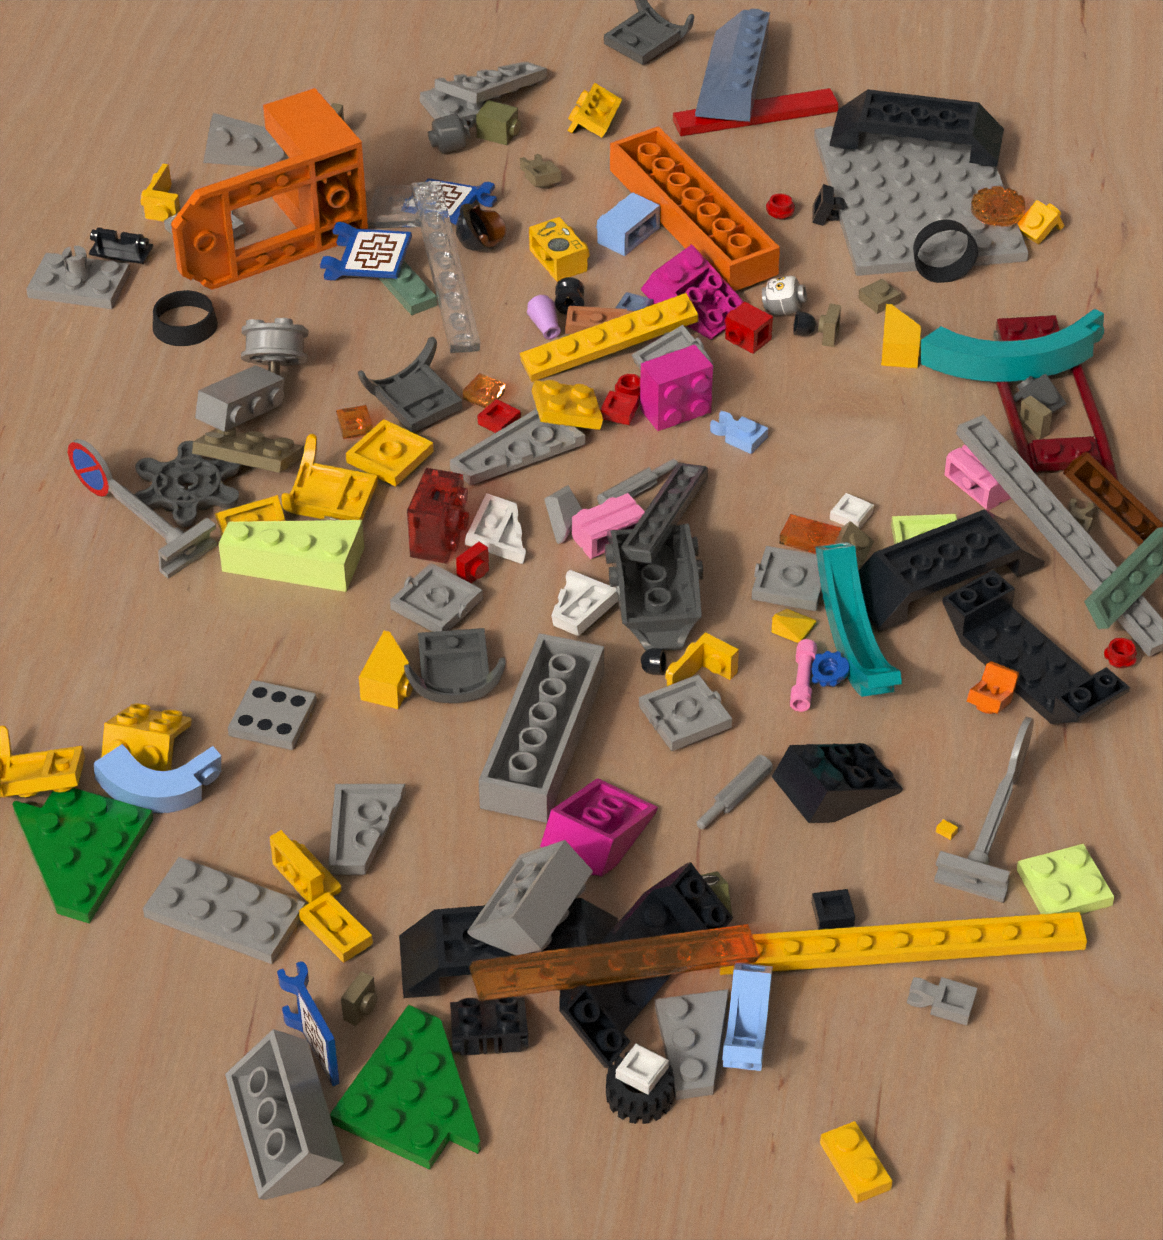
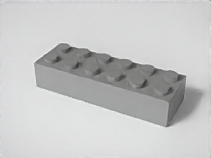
M539 633L479 778V802L481 809L548 822L550 812L557 799L604 676V646Z

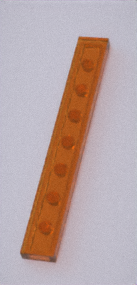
M744 924L472 961L469 969L479 1001L571 989L585 984L586 986L734 966L735 963H755L760 954L749 925Z

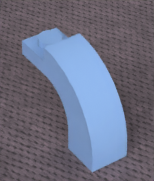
M123 744L94 762L95 780L112 798L152 810V813H170L202 801V784L205 786L211 784L218 778L221 772V755L214 746L185 765L169 771L152 770L141 765Z
M735 963L729 1020L723 1047V1067L761 1071L773 966Z

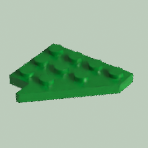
M76 788L65 792L52 791L42 808L19 801H14L12 804L14 814L56 913L90 924L154 820L152 810Z
M408 1004L330 1113V1118L334 1126L430 1170L449 1141L477 1154L481 1150V1142L441 1019Z

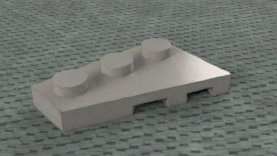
M728 989L655 999V1011L665 1056L669 1060V1066L671 1065L675 1079V1100L713 1095L728 1001Z

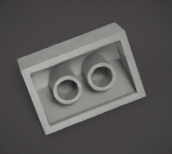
M565 840L521 854L467 933L472 938L516 956L531 952L539 953L550 944L552 940L551 934L556 926L561 924L569 915L568 908L574 899L578 898L586 889L585 882L593 870Z

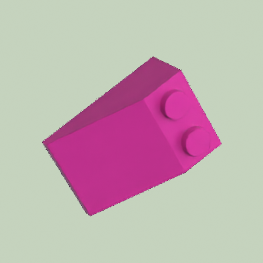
M597 778L551 810L540 847L565 840L593 870L591 875L602 877L618 865L656 814L658 807Z

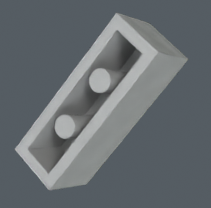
M255 365L198 390L195 418L225 432L281 406L284 399L283 388L285 378Z

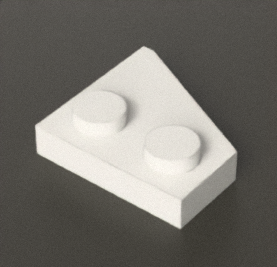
M486 493L466 535L465 545L472 547L480 541L488 547L489 553L523 564L526 549L522 546L521 524L518 522L517 504Z
M569 570L566 573V586L560 590L559 602L555 605L551 615L553 626L577 636L581 635L618 602L617 589Z

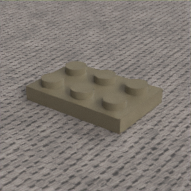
M235 427L225 432L216 428L205 433V435L193 441L192 454L278 473L302 459L304 446L294 444L292 439L276 438L274 440L265 438V434L261 432H238Z

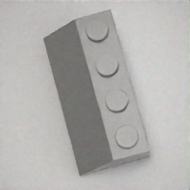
M275 1029L271 1030L225 1074L258 1197L263 1200L319 1186L344 1164L308 1041Z

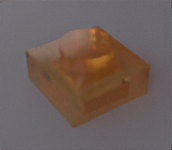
M479 373L463 389V399L486 408L495 399L499 400L505 394V383Z
M367 405L336 410L337 421L343 439L363 436L373 429Z

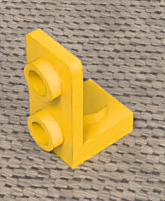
M705 632L696 642H692L687 647L685 654L677 662H672L669 665L665 674L667 686L692 677L702 666L715 674L731 680L738 673L739 649Z

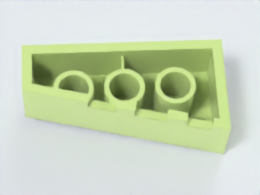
M362 520L228 522L219 541L222 572L347 592L365 548Z

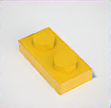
M278 495L215 513L221 536L228 522L286 521Z
M326 892L299 910L300 920L343 963L373 944L372 934L329 892Z
M855 1121L821 1134L820 1144L856 1204L891 1190L892 1179Z

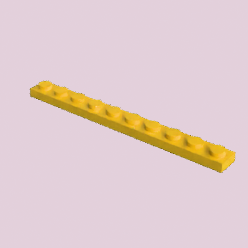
M1080 912L720 936L716 939V950L720 975L733 974L735 963L773 966L772 971L1085 950L1087 938Z

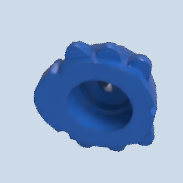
M825 651L824 654H816L815 660L812 663L813 668H811L813 674L812 682L814 684L820 683L822 687H836L849 674L850 667L847 659L841 657L839 651L835 653Z

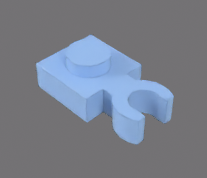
M725 411L719 413V422L715 420L710 422V431L713 434L725 436V443L749 454H752L768 438L767 427L743 416L736 421L730 413Z

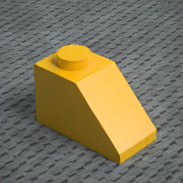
M886 304L881 366L917 368L918 357L921 356V339H923L920 338L921 326L892 304Z
M383 631L359 675L360 698L363 701L399 709L404 698H408L411 695L413 687L409 683L404 671V665L409 664L389 631Z

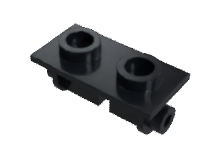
M98 227L96 230L92 229L90 239L95 241L89 251L91 256L144 264L153 248V244H149V239L145 238L143 234L122 232L120 235L121 239H118L117 231L103 229L101 227Z

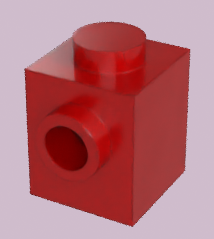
M743 302L736 309L731 310L725 318V339L754 354L772 339L773 316L747 302Z

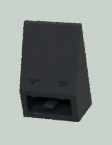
M865 743L789 745L772 775L774 781L808 823L836 822L895 796L903 790L895 780L893 773L884 767L874 755L873 749Z

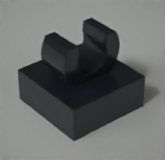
M822 185L812 205V223L823 226L827 218L831 221L839 220L838 211L833 209L839 208L844 210L845 200L841 197H834V187Z

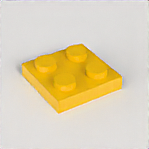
M534 380L531 391L540 422L601 429L603 417L593 388H589L584 384L567 385L560 384L554 380Z
M383 419L345 453L346 463L369 474L377 475V478L396 487L434 452L433 442Z

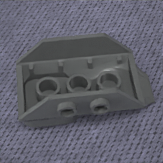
M689 524L675 526L652 563L620 559V548L633 529L607 531L609 544H605L606 564L612 563L613 566L609 567L610 587H616L622 624L631 630L645 651L652 648H664L665 651L683 648L692 627L702 617L699 580L703 579L702 560H696L695 556H699L697 537H691Z

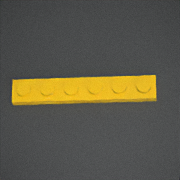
M687 293L521 352L520 360L531 382H534V380L548 377L671 332L681 325L685 327L698 322V313Z

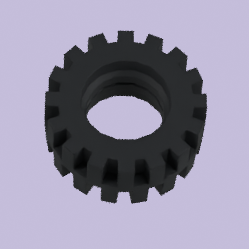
M618 1056L614 1061V1065L612 1064L608 1068V1074H606V1099L613 1113L618 1111V1117L622 1120L629 1117V1123L636 1124L637 1119H642L643 1124L649 1123L651 1117L655 1121L659 1120L662 1112L667 1114L670 1110V1104H673L675 1079L671 1065L649 1095L645 1093L638 1094L626 1089V1083L616 1078V1069L624 1060Z

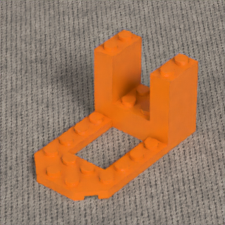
M316 88L263 105L265 129L288 155V159L196 189L171 222L177 270L183 277L189 280L194 279L203 286L213 290L338 246L336 241L339 234H333V229L337 222L347 223L356 229H368L362 141ZM272 197L297 228L235 250L231 211Z

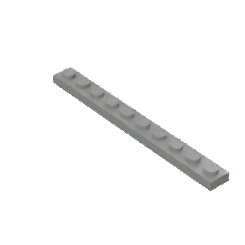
M985 415L958 425L956 432L958 437L1091 591L1094 592L1118 567ZM1140 595L1117 621L1148 656H1152L1163 650V619L1147 600Z

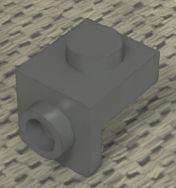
M1046 374L1036 380L1030 376L1017 386L1019 392L1013 396L1015 403L1022 398L1025 399L1032 396L1050 409L1052 414L1067 404Z

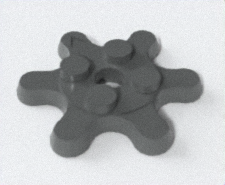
M190 440L184 441L178 446V455L174 460L159 462L153 458H144L135 465L138 475L142 479L152 482L149 488L138 491L134 495L152 510L163 507L166 511H173V519L181 527H189L194 524L197 510H208L213 505L223 509H231L236 506L239 500V492L235 488L224 485L222 482L229 477L235 476L239 472L241 464L219 459L209 461L203 459L200 455L192 454L193 441ZM184 483H193L188 486V490H185V487L182 486Z

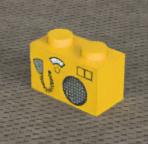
M560 217L529 227V250L557 282L563 278L572 277L587 271V258L590 257L588 246L575 235L573 228L567 226Z

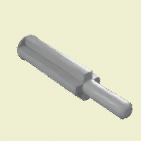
M672 459L652 471L648 467L597 496L599 505L609 498H617L627 493L634 497L656 485V479L673 470L678 464L677 460Z
M757 755L714 797L716 802L696 822L697 826L700 829H705L722 811L729 813L773 770L770 760L763 755Z

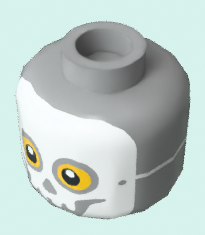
M795 276L772 278L767 282L766 287L762 288L763 306L773 316L796 314L797 311H801L802 303L807 302L806 287L804 284L800 285Z

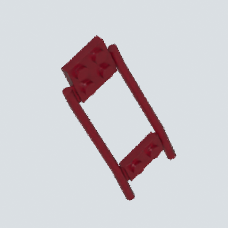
M1056 315L999 318L996 321L999 341L1028 340L1060 331ZM1082 363L1071 368L1094 436L1039 439L1028 443L1009 382H996L1017 453L1034 473L1035 470L1036 472L1066 470L1072 460L1086 451L1119 481L1109 439Z

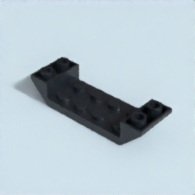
M867 89L838 109L830 146L841 149H858L862 132L895 135L901 138H920L927 141L937 140L954 144H970L969 163L998 167L1004 128L979 102Z
M984 509L876 551L858 572L869 622L878 632H881L907 621L909 602L1005 564L1018 577L1043 567L1045 561L1008 521Z
M994 570L943 597V605L961 645L985 666L988 662L992 661L1019 672L1014 692L1050 724L1079 722L1129 692L1130 687L1107 667L1091 676L1013 608L1015 588Z
M691 862L684 864L645 891L560 989V1013L604 1068H609L631 1042L623 1032L695 946L714 942L734 918Z
M576 898L568 908L569 915L561 924L556 926L551 934L552 940L543 951L516 956L472 938L467 933L485 905L434 909L399 935L403 999L441 996L439 977L581 966L618 923V918L583 898Z

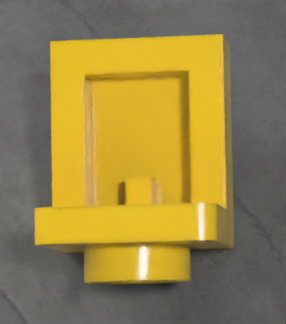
M1038 200L1017 223L1021 234L1038 245L1054 227L1062 230L1065 226L1060 218L1061 212L1054 205L1048 203L1046 206Z

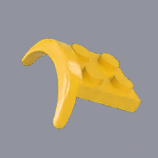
M309 434L306 438L304 453L294 486L290 494L282 493L281 495L284 510L293 514L324 519V516H329L339 520L363 521L377 486V475L315 463L317 436Z
M1 725L0 798H7L12 795L30 797L40 791L47 790L65 792L78 786L85 761L83 745L12 755L8 728Z

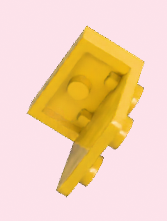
M131 704L130 707H127L104 723L101 757L123 744L141 765L152 770L169 771L172 766L174 738L191 726L192 718L182 716L183 713L178 710H163L160 712L150 710V706L146 704Z

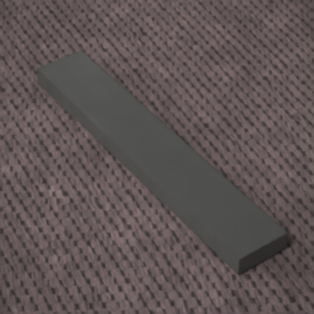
M684 463L676 465L621 546V560L653 562L708 478V467Z

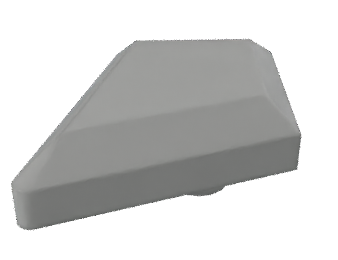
M569 485L544 499L557 544L565 541L572 531V516L582 510Z

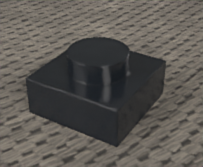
M848 889L812 893L811 903L818 930L855 926V914Z

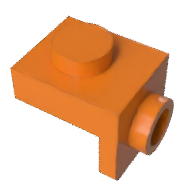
M992 661L988 662L982 680L970 689L966 702L976 705V708L981 712L998 714L1011 703L1019 672Z

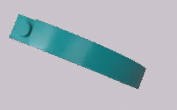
M1093 309L1072 325L1058 332L1020 341L976 339L940 326L921 339V364L947 375L978 381L1011 382L1023 381L1030 376L1036 379L1044 374L1047 376L1071 369L1093 357L1094 344L1099 342L1104 335V313Z
M844 542L816 546L818 571L826 614L836 650L849 663L850 671L847 676L849 682L861 697L895 692L894 685L902 684L901 671L888 663L884 658L874 637L863 599L855 545Z

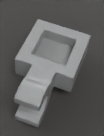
M913 977L907 1003L920 1008L932 1005L930 1015L967 1026L977 988L941 977L939 986L922 978Z

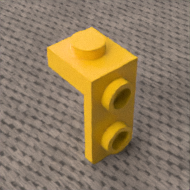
M163 163L158 172L153 174L147 189L142 191L140 201L141 205L144 206L146 219L164 222L165 219L180 212L179 195L168 193L172 185L169 164Z

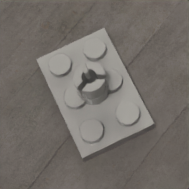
M74 246L75 256H72L71 248L68 247L64 249L62 255L46 253L26 288L28 298L112 309L130 274V267L128 263L87 258L86 250L81 246Z

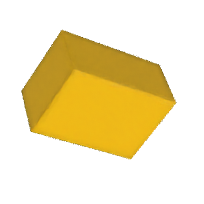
M943 819L936 826V832L951 840L957 834L958 827Z

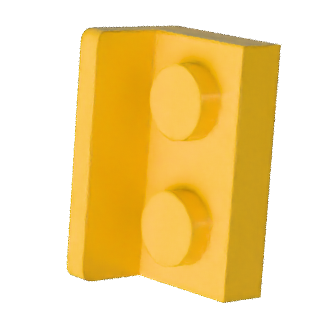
M594 82L589 92L584 89L576 102L577 105H575L568 117V120L572 122L567 131L573 133L576 126L580 124L588 131L602 138L622 99Z
M282 830L269 837L273 865L308 903L326 892L335 896L342 891L341 884L304 844H299L295 839L291 841Z

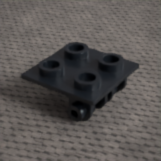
M503 995L490 1000L464 998L458 1002H450L453 1053L461 1052V1056L479 1055V1039H483V1054L485 1055L487 1054L486 1038H494L495 1054H499V1037L502 1039V1053L521 1052V1048H529L524 997L516 998L511 995Z

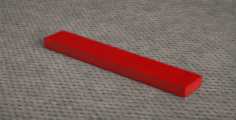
M827 88L756 99L750 122L695 117L696 109L673 112V122L679 135L687 136L838 112V102L832 90Z

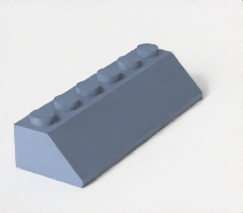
M760 9L742 10L716 31L695 117L750 122L768 44L770 12H764Z

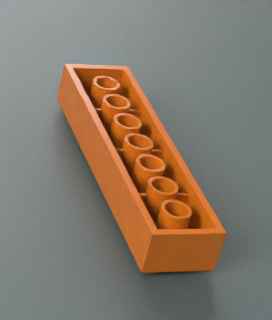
M659 126L610 143V171L631 193L633 192L659 204L660 223L685 249L692 244L734 291L779 274L780 247Z

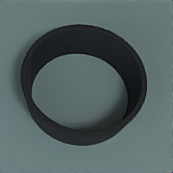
M945 219L932 222L925 226L915 238L913 253L916 269L922 277L931 282L945 283L955 281L966 275L974 266L978 256L976 240L967 228L957 221ZM955 230L967 235L968 244L964 254L960 259L948 266H928L918 257L923 243L936 233Z
M190 290L175 291L163 296L154 305L153 333L160 341L173 346L199 344L210 338L217 329L218 321L212 302L202 293ZM184 306L198 307L209 312L203 320L189 326H171L159 319L165 312Z

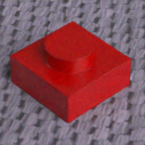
M609 391L600 409L603 420L630 425L639 406V397Z
M495 399L477 415L478 425L496 433L520 419L521 411Z
M479 541L456 557L457 576L469 583L482 578L489 571L488 547Z

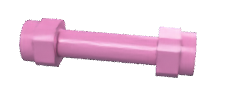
M809 639L799 641L796 650L798 671L796 685L791 688L790 707L799 712L808 710L811 704L812 689L809 687L812 663L817 654V644Z

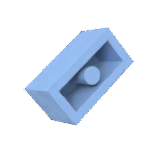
M632 192L597 220V243L626 256L660 228V205Z

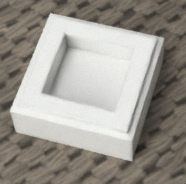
M845 493L831 510L830 520L842 525L851 521L860 529L872 515L874 504Z
M636 1043L617 1067L616 1078L649 1095L669 1068V1060Z

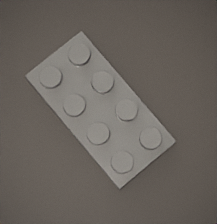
M178 857L143 907L145 918L272 964L301 921L299 910L306 906V903Z

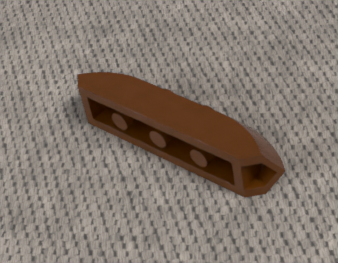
M1085 451L1072 460L1063 472L1138 547L1157 528L1163 527V522L1088 452Z

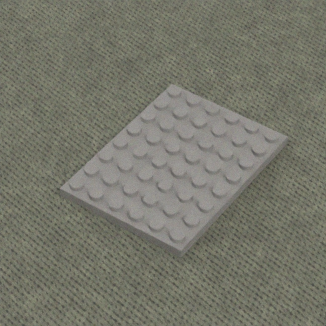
M833 126L815 129L814 139L828 185L834 187V197H841L845 200V209L836 208L839 214V221L856 276L917 271L913 253L916 236L928 224L945 219L963 224L976 240L978 256L974 266L1027 261L1028 250L996 166H981L969 163L970 144H954L945 141H927L920 138H901L895 135L862 132L858 149H841L830 146ZM955 230L936 233L923 243L918 257L928 266H948L956 262L964 254L968 244L967 235Z

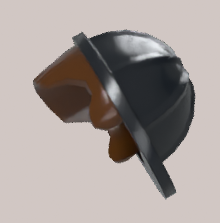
M467 203L461 205L460 216L456 223V235L461 244L469 250L491 251L506 235V227L503 219L496 211L483 210L480 208V205L473 206Z

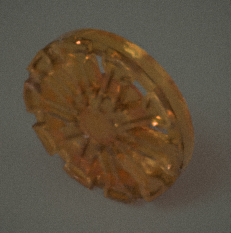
M992 186V189L986 187L978 190V193L973 195L971 212L979 221L989 225H1012L1023 218L1025 214V200L1022 195H1018L1017 191L1010 188L1006 190L1001 186Z

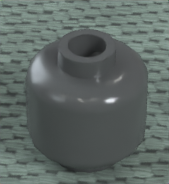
M450 114L433 120L432 130L428 131L431 146H437L443 154L466 147L467 140L471 139L465 118H460L457 114Z

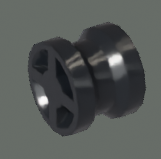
M566 277L557 282L555 286V307L560 313L567 315L568 307L570 306L584 307V285L580 280Z

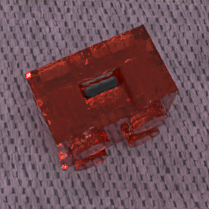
M426 467L407 509L410 557L447 564L451 553L457 552L460 543L461 530H466L469 522V512L465 511L468 489L464 488L463 474Z

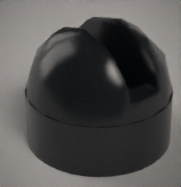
M797 311L793 324L794 335L807 336L812 334L816 326L815 318L807 312Z
M652 648L646 650L640 659L642 669L648 674L664 675L667 662L665 649Z

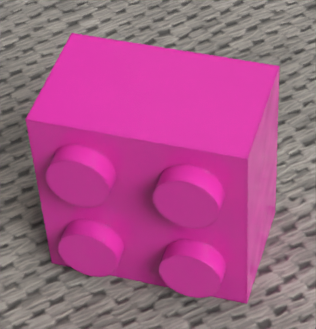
M695 344L641 363L640 410L657 431L711 413L713 365Z

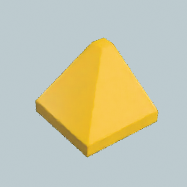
M785 609L772 617L771 632L798 643L807 637L815 626L816 620Z

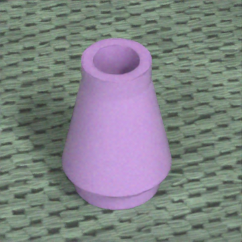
M546 295L533 297L528 302L527 315L543 333L544 338H556L561 330L558 325L555 302Z

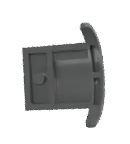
M634 0L639 12L604 34V44L644 65L688 34L692 29L695 16L690 14L684 25H676L662 18L647 0Z
M435 337L428 338L422 352L408 367L391 377L373 380L367 378L362 370L358 371V376L363 386L372 395L376 396L412 433L462 409V399L429 367L437 348Z
M485 628L418 633L421 677L412 670L409 664L404 665V671L409 683L422 697L439 703H464L482 698L496 687L503 675L506 660L505 658H500L496 667L489 673Z

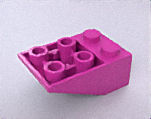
M692 244L656 269L641 288V291L648 298L653 299V304L687 293L698 313V322L687 327L710 340L725 330L727 314L744 302Z

